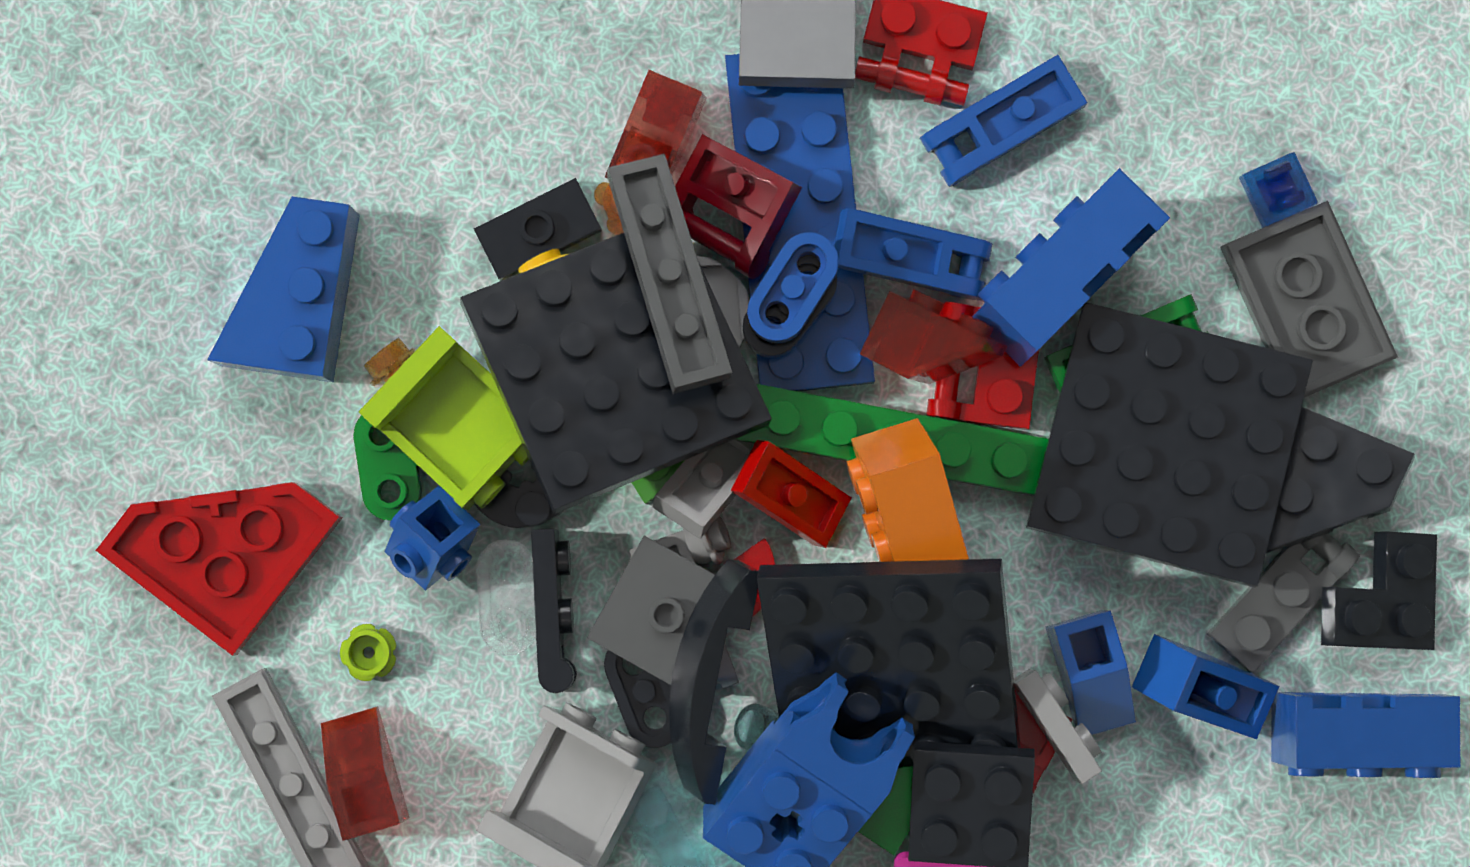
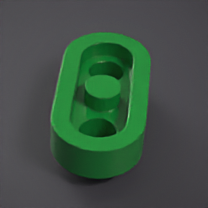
M361 415L355 424L353 439L362 498L365 506L374 516L391 521L407 503L411 501L417 503L421 500L422 487L419 468L391 440L385 445H376L372 438L375 427ZM395 481L400 486V496L396 501L387 503L381 496V489L386 482Z

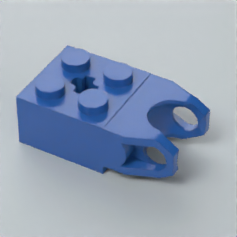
M837 672L834 673L818 688L793 701L777 721L773 719L719 786L716 804H705L703 806V839L745 867H829L891 792L899 763L904 758L915 738L913 725L900 718L892 725L879 730L872 737L863 740H850L840 736L833 729V726L837 719L838 710L849 691L845 686L847 679Z

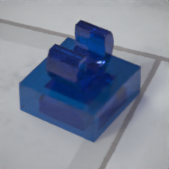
M1291 152L1239 177L1262 228L1318 204L1295 152Z

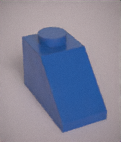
M1156 634L1153 635L1132 684L1133 689L1175 712L1256 740L1280 687L1197 649Z

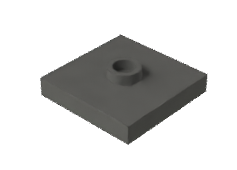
M644 535L587 638L671 685L676 657L685 628L701 595L715 575Z

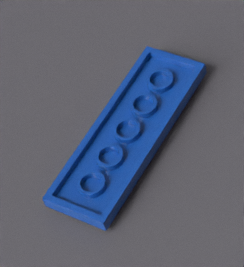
M740 54L725 55L735 151L802 187L770 248V257L766 268L759 277L755 279L748 278L751 298L779 252L790 238L800 233L814 232L825 236L834 245L841 210L845 208L856 209L843 88L739 86ZM742 222L745 241L752 227ZM838 268L837 288L833 299L797 345L786 355L777 358H767L756 354L759 384L793 391H807L875 383L863 274ZM775 319L768 320L773 324H781L778 320Z

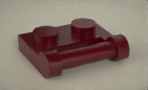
M704 134L701 135L675 185L691 239L735 263V269L750 279L759 277L766 268L770 257V248L802 189L801 186ZM700 198L751 226L752 228L745 241L743 242L696 216L693 207L697 199Z

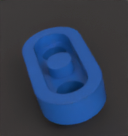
M804 232L793 236L785 243L748 303V320L752 330L758 337L770 343H784L792 340L802 331L837 275L838 254L829 239L818 233ZM812 255L819 260L820 268L816 273L806 275L798 269V261L803 256ZM775 304L785 306L789 312L787 320L782 324L769 322L766 318V312L770 306Z

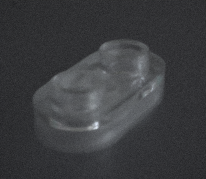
M508 539L498 540L484 548L479 555L476 566L480 633L484 643L492 651L501 655L511 656L527 651L536 641L532 553L525 545L517 541ZM507 557L514 559L518 565L516 576L510 580L502 579L497 573L498 563ZM508 615L516 616L521 622V631L513 638L505 636L500 628L501 621Z

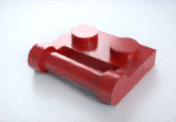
M941 302L938 320L943 322L935 395L934 399H928L926 416L1028 430L1030 428L1039 350L1020 367L982 330L973 404L957 402L966 325L979 327L971 318L981 307L962 303Z

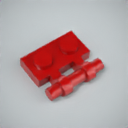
M873 0L863 43L884 48L881 62L859 56L855 69V79L875 83V90L891 93L892 88L922 95L925 96L924 102L938 106L941 105L942 101L964 106L969 84L948 79L950 66L973 70L988 12L941 0ZM901 53L934 61L931 74L898 66Z

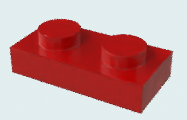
M757 440L730 490L812 545L826 548L852 499V497L771 442Z

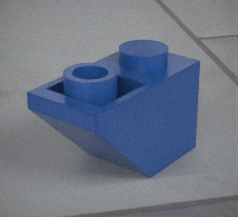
M1100 610L1045 626L1063 688L1069 701L1068 704L1075 727L1083 723L1091 735L1135 723L1128 666L1111 610Z

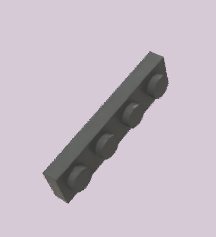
M665 154L608 167L607 178L673 394L730 379L733 372Z

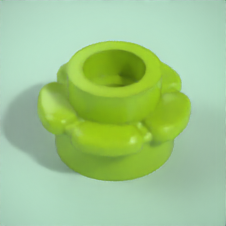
M361 624L350 631V637L342 642L340 658L342 663L348 667L352 677L361 681H371L374 676L384 677L393 669L396 663V657L393 655V651L397 646L393 635L384 628L378 630L372 624ZM367 647L374 649V656L371 658H367L364 655V650Z

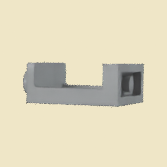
M567 702L562 711L543 705L538 716L546 720L547 723L501 812L487 810L476 831L537 867H605L658 763L641 754L645 744L616 729L613 730L609 737L593 728L597 718L590 713Z

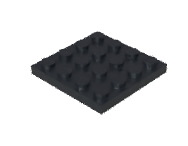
M624 233L460 297V305L553 514L562 512L770 424L772 417L700 263L699 266L733 373L728 380L673 394Z
M1086 302L1080 312L1026 528L1241 585L1257 587L1313 360Z
M1002 559L760 565L757 584L779 717L793 701L818 688L825 680L837 672L847 679L845 686L849 691L838 710L837 719L833 726V729L840 736L850 740H863L872 737L879 730L892 725L900 718L913 725L915 738L898 767L913 766L915 741L1021 748Z

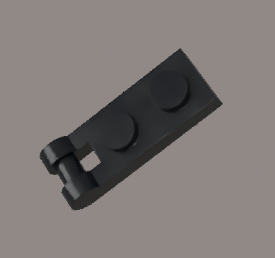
M557 529L531 530L538 679L546 691L560 693L572 687L577 677L575 665L572 661L565 658L564 634L574 633L572 598L562 599L561 576L571 575L569 540L559 541V531Z

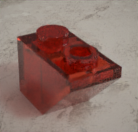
M648 70L609 167L665 154L672 175L684 154L707 97L700 90Z
M913 289L910 297L889 291L860 355L907 379L931 384L1002 357L1007 345L990 338L993 326L963 312L959 320L956 321L941 313L945 305L944 302L917 289Z
M373 707L321 723L326 784L342 840L345 841L392 827L409 819L410 816L379 707Z

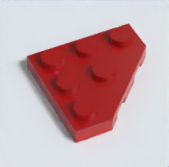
M289 482L245 490H231L189 496L187 498L131 504L95 551L230 655L236 656L343 517L300 484Z

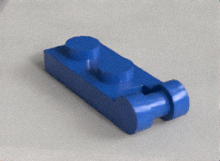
M1056 55L935 126L919 139L928 153L935 152L944 167L940 173L947 185L952 187L986 165L1085 108L1088 102L1059 55ZM967 131L977 149L963 156L954 139Z
M845 208L840 212L834 247L838 254L839 269L948 293L954 297L979 301L982 299L978 296V293L986 284L980 280L983 262L990 261L993 244L986 240L861 210ZM952 254L961 257L958 275L949 273Z

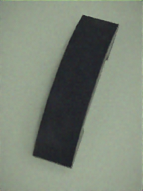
M728 559L715 574L692 612L678 649L670 690V737L679 777L686 790L704 804L713 805L716 804L727 747L709 735L707 731L727 629L729 627L750 630L758 591L757 575L759 570L739 560Z

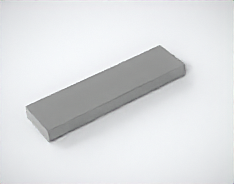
M263 668L212 695L300 867H369L267 668Z

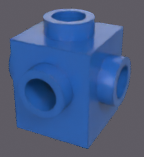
M438 485L417 503L415 501L407 503L393 517L390 522L393 532L384 552L390 557L392 564L399 573L407 578H412L426 591L442 577L447 581H451L469 564L472 555L468 550L480 527V523L465 509H462Z

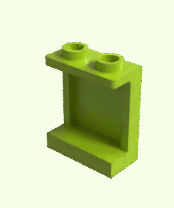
M440 326L433 331L358 411L370 424L383 432L465 510H469L475 503L481 509L484 508L505 486L506 483L500 476L515 460L521 466L529 461L492 374Z

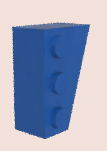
M1119 168L1085 203L1076 196L1054 218L1053 221L1060 228L1048 240L1039 233L1015 257L1022 266L1011 277L1001 270L978 293V296L985 303L971 319L1021 367L1170 217Z
M291 197L207 359L208 361L221 367L334 383L360 217L349 204Z
M1277 692L1271 706V762L1288 766V775L1319 777L1324 776V769H1346V776L1383 777V768H1405V777L1441 778V768H1461L1460 696L1446 694Z

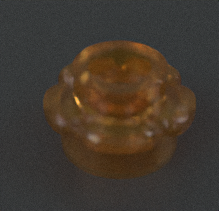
M400 338L395 339L364 364V368L373 378L370 382L371 386H377L382 381L386 383L416 350L414 348L409 350Z

